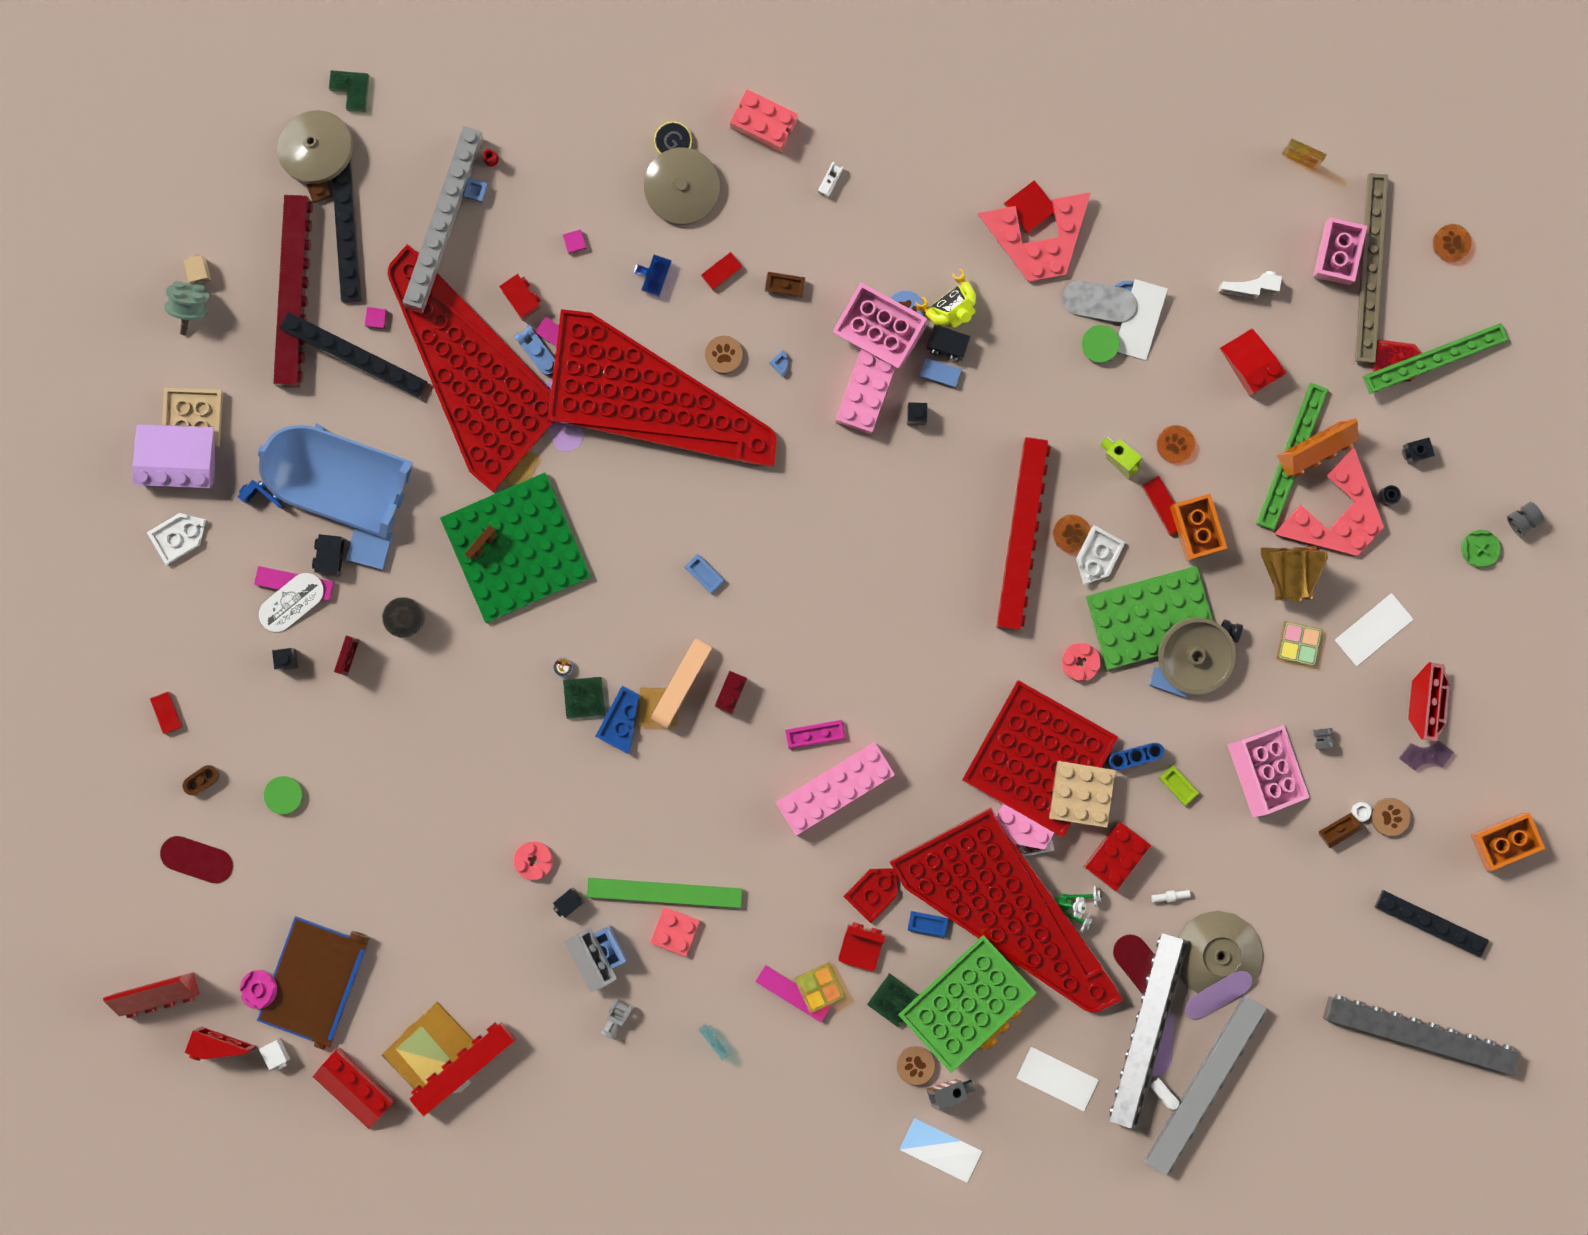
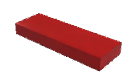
M1157 476L1141 486L1168 534L1171 535L1177 531L1170 506L1175 503L1162 480Z

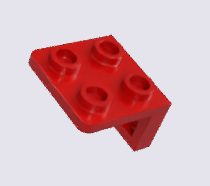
M853 922L852 925L848 924L838 957L839 962L874 971L882 944H884L886 935L882 934L883 930L873 927L871 930L864 929L863 924Z

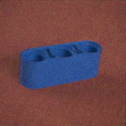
M1149 743L1115 752L1108 757V765L1114 770H1121L1155 761L1163 757L1164 748L1159 743ZM1152 746H1156L1159 749V754L1156 757L1150 754ZM1134 751L1140 753V759L1137 762L1131 758V754ZM1115 756H1119L1122 759V763L1118 767L1113 764Z

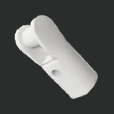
M832 162L817 191L820 195L826 198L830 196L842 173L843 166L840 168L835 165V162ZM831 171L837 174L835 178L830 176Z
M1159 1077L1154 1078L1150 1082V1089L1168 1109H1177L1179 1107L1178 1099Z

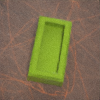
M1174 765L1159 777L1161 782L1184 806H1187L1199 794Z

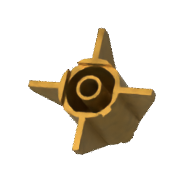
M1315 545L1294 547V549L1261 547V557L1275 588V600L1291 598L1292 602H1301L1302 599H1313V591L1327 562L1328 551H1318V546Z

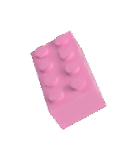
M861 349L838 412L836 423L872 435L895 367Z

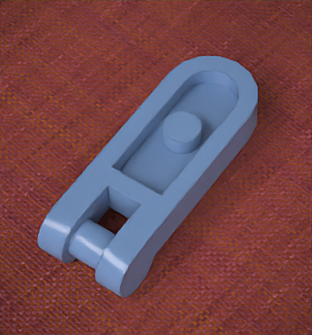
M530 325L525 327V331L521 334L517 333L514 337L539 371L544 375H552L555 359ZM530 336L533 341L526 344L524 340Z

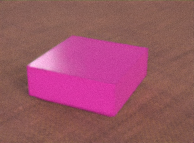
M581 229L563 234L568 254L587 249Z
M367 307L364 326L385 329L387 310Z

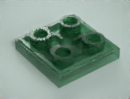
M602 677L563 680L567 719L605 715Z
M889 973L867 1005L896 1027H899L903 1020L898 1014L919 994Z

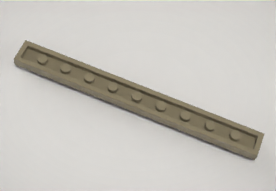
M1369 173L1367 176L1364 225L1367 226L1362 248L1355 362L1374 364L1376 361L1388 175Z

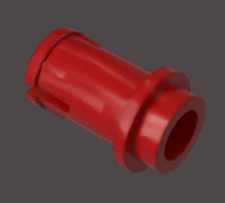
M486 149L483 152L484 162L487 166L494 167L498 164L499 157L494 151Z

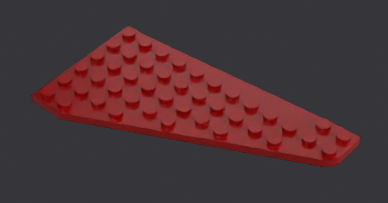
M406 244L389 264L388 279L466 466L475 478L494 493L554 423L547 422L551 391L438 273L423 314L404 308L403 299L419 256L418 252Z
M561 309L547 422L569 424L753 465L774 467L777 438L775 432L768 425L593 313Z

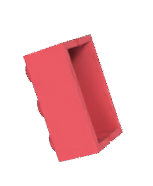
M746 89L739 103V108L737 107L730 121V128L781 153L789 138V134L792 133L798 121V114Z

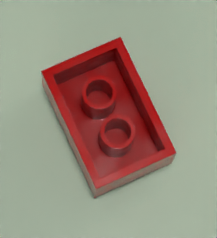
M1117 821L1083 867L1113 891H1117L1151 845L1122 822Z

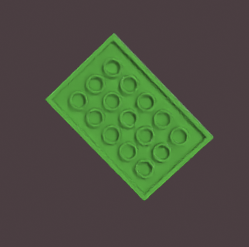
M1197 566L1086 596L1106 670L1158 656L1159 646L1164 635L1173 625L1182 620L1193 617L1212 620Z
M983 935L898 1015L952 1073L1037 992Z

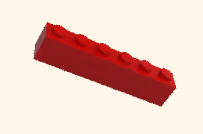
M494 1022L486 1029L488 1033L484 1037L481 1035L476 1037L471 1042L473 1046L468 1050L464 1047L456 1054L458 1058L455 1061L449 1060L441 1066L443 1071L438 1075L434 1072L426 1079L428 1083L425 1086L421 1087V1085H418L411 1091L413 1095L409 1100L423 1117L516 1040L503 1022H500L498 1025Z

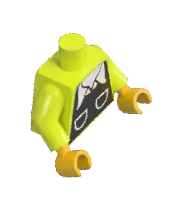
M959 269L962 274L960 277H956L953 273V278L961 286H956L931 305L930 308L924 297H921L923 305H919L916 302L917 310L926 312L925 315L935 325L956 328L963 322H969L972 315L976 312L973 308L976 303V293L969 282L965 281L966 276L962 269Z

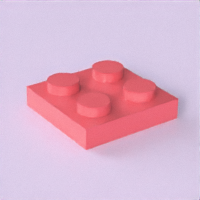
M664 907L650 943L686 957L700 920Z

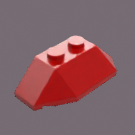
M1428 662L1412 680L1408 720L1420 739L1438 741L1439 735L1446 725L1450 684L1444 664Z

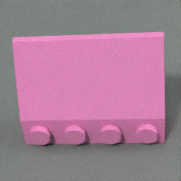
M860 283L832 333L899 369L921 338L929 322L926 317Z
M1284 725L1227 744L1252 817L1267 815L1309 798Z

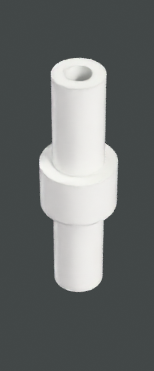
M1171 890L1166 891L1164 894L1151 895L1152 903L1163 901L1170 903L1176 902L1177 899L1190 898L1191 895L1189 890L1178 892Z

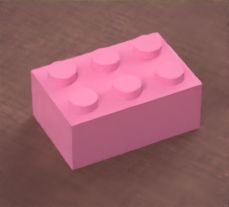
M1329 218L1324 225L1313 277L1349 286L1353 284L1357 275L1367 226Z

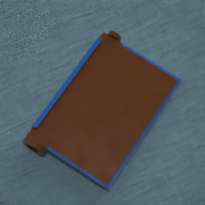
M295 916L273 975L277 984L276 997L268 1007L260 1010L257 1021L315 1042L314 1047L324 1050L326 1046L330 1047L370 937L357 931H351L349 936Z

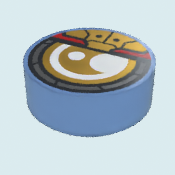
M559 658L555 661L553 669L558 676L566 677L572 673L573 664L567 658Z

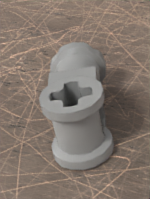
M615 998L608 1012V1021L600 1033L616 1040V1034L620 1026H623L624 1022H626L633 1006H628L620 1002L618 998Z

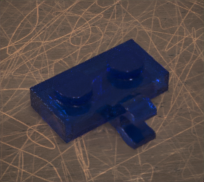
M654 254L649 268L636 264L634 274L646 277L641 289L642 292L660 297L672 260Z

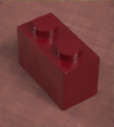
M729 671L715 707L733 714L747 678Z

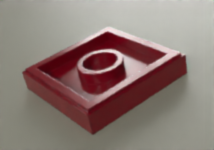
M345 636L334 669L335 673L346 676L349 674L360 641L359 639Z

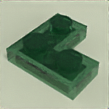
M331 70L329 90L347 92V111L366 112L370 75L368 73Z

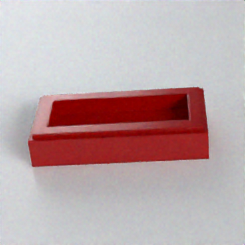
M730 252L702 273L701 277L713 291L743 267Z
M170 692L150 698L163 734L183 728Z

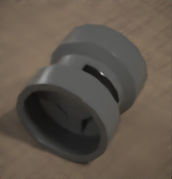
M1333 728L1313 730L1317 740L1315 743L1316 749L1335 747V741L1332 740Z

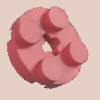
M1087 643L1073 644L1063 654L1062 669L1071 679L1076 681L1089 680L1097 674L1100 668V656L1097 650ZM1078 657L1081 659L1085 658L1084 667L1076 665Z
M537 841L523 844L517 849L514 856V868L520 876L528 880H537L546 876L553 865V858L549 848ZM535 855L537 856L536 860L539 862L531 866L528 858Z

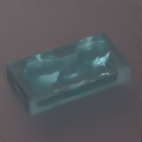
M706 1023L699 1027V1031L722 1061L727 1058L729 1048L723 1040L719 1042L716 1038L717 1032L711 1025L707 1026Z

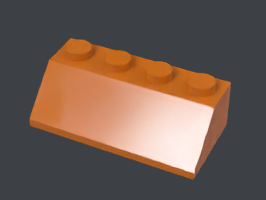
M1356 418L1339 421L1278 454L1277 457L1286 475L1300 476L1305 473L1304 469L1320 465L1322 459H1331L1338 455L1337 451L1341 449L1345 451L1353 447V443L1358 440V421Z

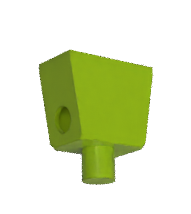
M1106 437L1100 444L1107 451L1106 459L1127 479H1130L1142 466V457L1121 439L1113 442L1109 437Z

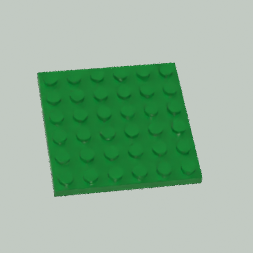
M546 472L440 517L485 623L591 578ZM491 525L497 530L495 534L497 537L490 545L487 543L484 546V552L478 559H469L465 552L483 531Z

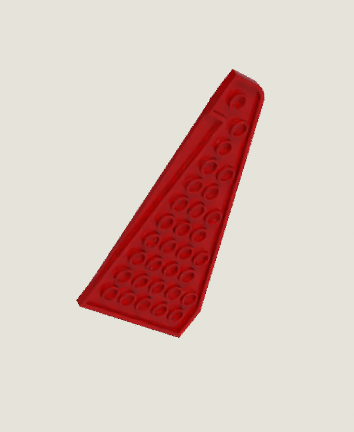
M991 807L890 860L892 868L907 891L978 939L984 935L1003 956L1083 1010L1093 1013L1100 1012L1123 1000L1109 974L1002 827Z

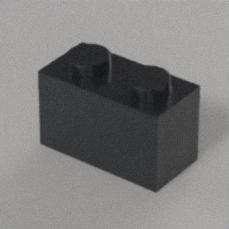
M934 324L926 349L930 350L929 353L940 356V354L948 356L947 359L951 361H962L970 336Z
M318 535V539L316 538L314 543V549L317 550L316 558L314 557L312 560V569H314L315 573L341 576L345 538L341 536Z

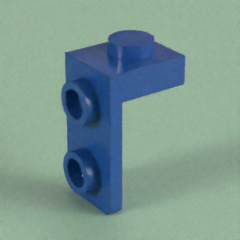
M252 480L248 485L245 484L239 490L240 494L237 496L247 504L260 491L278 508L283 509L285 507L281 504L282 500L267 491L268 488L262 481L256 482Z

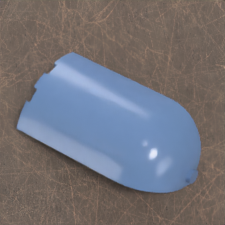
M301 425L289 426L276 431L269 437L265 445H261L258 450V456L260 457L259 472L262 481L280 500L386 539L395 521L393 516L396 508H400L405 495L402 494L405 483L408 484L413 465L412 461L319 428Z

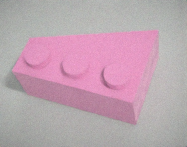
M1002 804L996 815L1000 824L1015 844L1045 850L1054 834L1051 830L1005 804Z

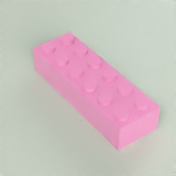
M873 742L783 797L776 804L795 835H798L895 774L876 743Z

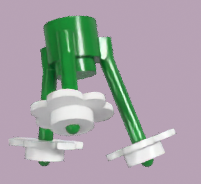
M1094 886V894L1056 895L1055 901L1067 917L1083 924L1081 928L1083 933L1084 929L1088 930L1092 926L1090 912L1085 920L1081 918L1082 914L1086 911L1084 898H1094V906L1097 907V902H1101L1102 894ZM1069 899H1076V902L1072 904V900ZM1073 908L1074 915L1068 913L1067 911H1070V909Z

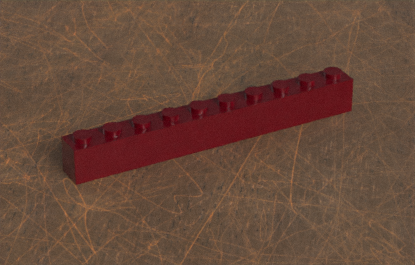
M284 195L273 384L277 387L300 388V383H303L304 379L301 364H304L305 354L302 352V345H305V342L279 329L287 312L307 321L304 308L308 305V297L305 296V290L309 287V278L306 277L307 269L310 268V259L307 258L308 251L311 250V240L308 237L309 232L312 231V221L309 219L310 213L313 212V202H311L308 196Z

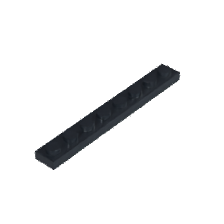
M350 159L345 169L332 179L342 303L361 301L352 165Z
M287 312L279 328L281 331L419 399L427 383L426 380L290 312Z

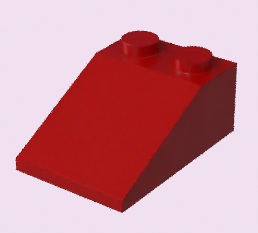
M1253 328L1220 348L1249 396H1252L1286 374L1276 356Z
M199 1027L192 1031L185 1053L190 1055L189 1058L200 1061L201 1059L247 1054L255 1050L256 1045L205 1027Z

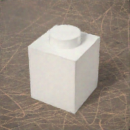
M281 1038L259 1049L269 1070L275 1067L277 1071L287 1066L286 1061L290 1060Z

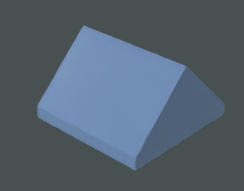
M611 926L594 933L611 968L617 967L628 960Z

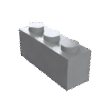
M591 927L564 941L590 993L617 980Z

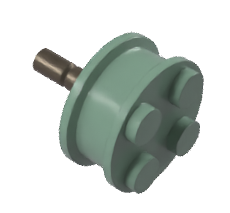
M176 281L166 289L168 301L165 303L164 309L169 315L181 319V335H186L189 320L202 319L208 313L205 303L209 300V293L204 289L203 285Z

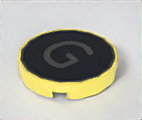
M667 122L660 126L655 133V148L659 154L673 148L683 147L691 149V133L686 126L679 122Z

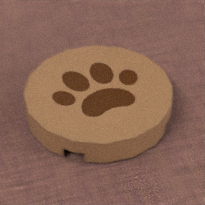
M722 335L715 337L708 343L705 349L706 362L717 373H731L742 362L743 352L741 345L730 336Z
M1384 798L1378 801L1372 809L1371 822L1373 827L1381 834L1396 836L1408 828L1410 812L1401 800Z
M911 1046L904 1049L898 1056L896 1063L900 1078L911 1085H922L928 1082L935 1070V1061L931 1053L919 1046Z

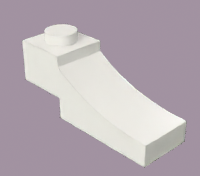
M1267 271L1260 278L1252 281H1223L1219 286V293L1256 299L1260 292L1276 295L1280 291L1282 276H1278L1276 272Z

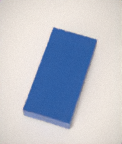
M911 911L907 930L946 937L949 918Z

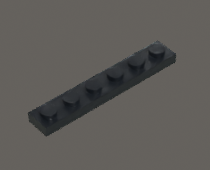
M1385 890L1381 891L1374 906L1478 957H1482L1489 942L1488 939Z

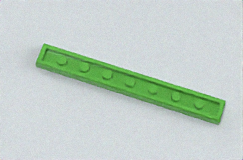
M1502 323L1367 374L1363 376V380L1369 394L1504 343L1508 341V337Z
M1309 383L1284 451L1311 437L1329 389ZM1280 462L1256 522V525L1275 531L1295 479L1294 475H1286Z
M588 878L587 897L741 908L742 888Z

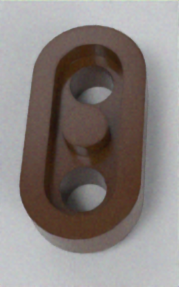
M212 765L202 767L184 780L182 785L184 792L188 795L200 794L218 781L220 776L219 770ZM209 771L213 773L212 778L207 777ZM193 782L197 784L196 789H192L191 784Z

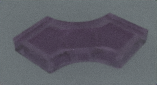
M1439 740L1428 747H1418L1410 743L1399 759L1413 770H1417L1421 765L1427 763L1443 767L1454 752Z

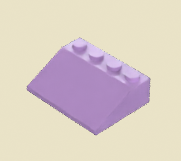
M137 424L133 456V485L211 488L215 484L214 427Z

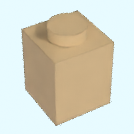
M191 255L188 257L189 259L183 260L190 284L195 285L212 281L207 260L202 255Z

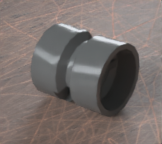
M1533 502L1522 506L1521 511L1516 510L1507 516L1510 527L1520 537L1530 532L1531 527L1536 528L1545 522L1541 510Z

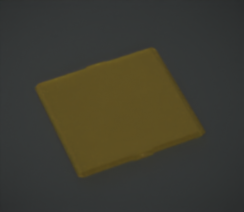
M436 1002L415 1023L407 1027L404 1031L405 1033L382 1054V1057L415 1089L418 1085H421V1087L425 1086L428 1083L426 1079L434 1072L438 1075L443 1071L441 1066L447 1061H455L458 1058L456 1054L464 1047L468 1050L473 1046L471 1043L473 1039Z

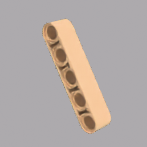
M695 638L650 720L666 729L669 727L713 648L712 646Z

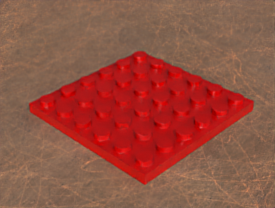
M1017 680L961 781L1063 838L1071 822L1049 819L1057 761L1102 768L1118 736Z

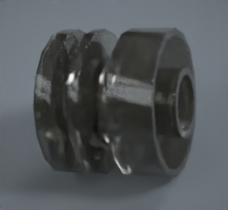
M408 597L396 598L385 606L382 614L383 624L386 630L393 636L399 638L411 637L423 628L425 611L422 605L414 599ZM402 612L408 615V620L405 623L400 620Z

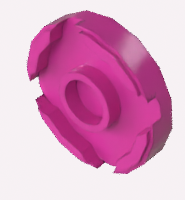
M255 970L247 973L240 985L242 1001L253 1009L268 1007L274 1001L277 994V984L271 973L265 970Z

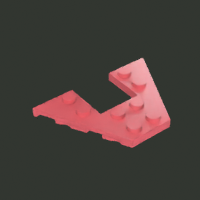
M1091 193L1052 199L1058 237L1022 244L1016 206L980 212L978 217L981 218L1028 282L1063 276L1067 274Z
M1352 447L1326 475L1327 478L1354 501L1351 506L1328 530L1302 505H1299L1274 532L1275 535L1356 556L1377 536L1384 526L1357 453Z

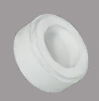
M1358 802L1353 805L1351 813L1358 821L1363 822L1371 817L1372 810L1367 803Z

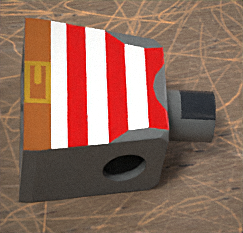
M954 1079L926 1090L932 1108L943 1110L966 1101V1094L975 1091L972 1080L962 1083L961 1080Z

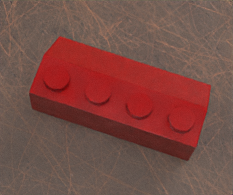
M341 1048L336 1049L313 1075V1078L368 1129L396 1101Z

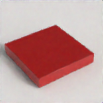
M1035 180L1004 202L1006 208L1016 206L1018 223L1026 233H1029L1054 214L1053 203Z

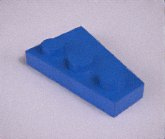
M621 686L595 737L630 754L639 694Z

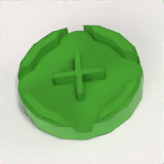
M1096 325L1085 332L1082 338V349L1089 360L1105 363L1112 360L1118 353L1120 346L1119 337L1111 327Z
M1477 530L1469 533L1464 538L1461 546L1462 556L1465 561L1477 568L1491 566L1498 559L1501 551L1498 538L1487 530Z
M287 776L276 777L266 785L264 801L272 812L289 814L296 811L301 805L303 790L294 778Z

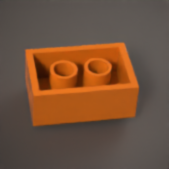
M1211 494L1170 506L1186 561L1227 549Z
M1526 812L1470 834L1483 866L1488 871L1496 870L1545 849L1531 814Z

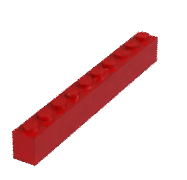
M1025 437L1023 441L996 624L998 628L1019 631L1021 626L1024 627L1026 615H1023V609L1027 608L1029 598L1025 595L1026 589H1030L1031 578L1028 577L1029 570H1033L1034 559L1031 558L1032 551L1036 550L1037 540H1034V534L1038 532L1040 521L1036 520L1037 514H1041L1042 502H1039L1040 494H1044L1045 483H1042L1043 476L1047 475L1048 470L1045 459L1049 457L1051 446H1048V440Z

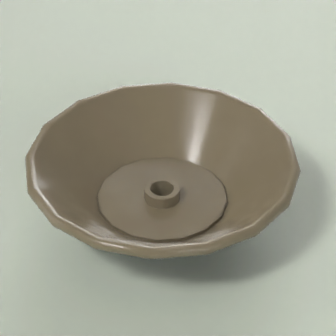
M1223 911L1200 914L1188 922L1178 938L1189 941L1180 976L1187 987L1196 993H1200L1237 971L1248 972L1252 976V983L1260 973L1263 958L1260 939L1252 926L1236 914ZM1219 953L1224 954V958L1222 960L1218 959Z

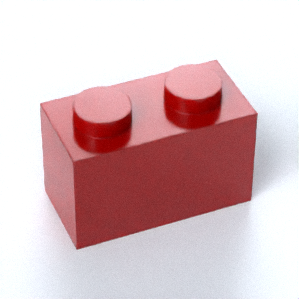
M516 274L499 287L523 321L541 309L539 305L541 300L535 292H530L528 287L531 285L524 276L521 278L519 274Z

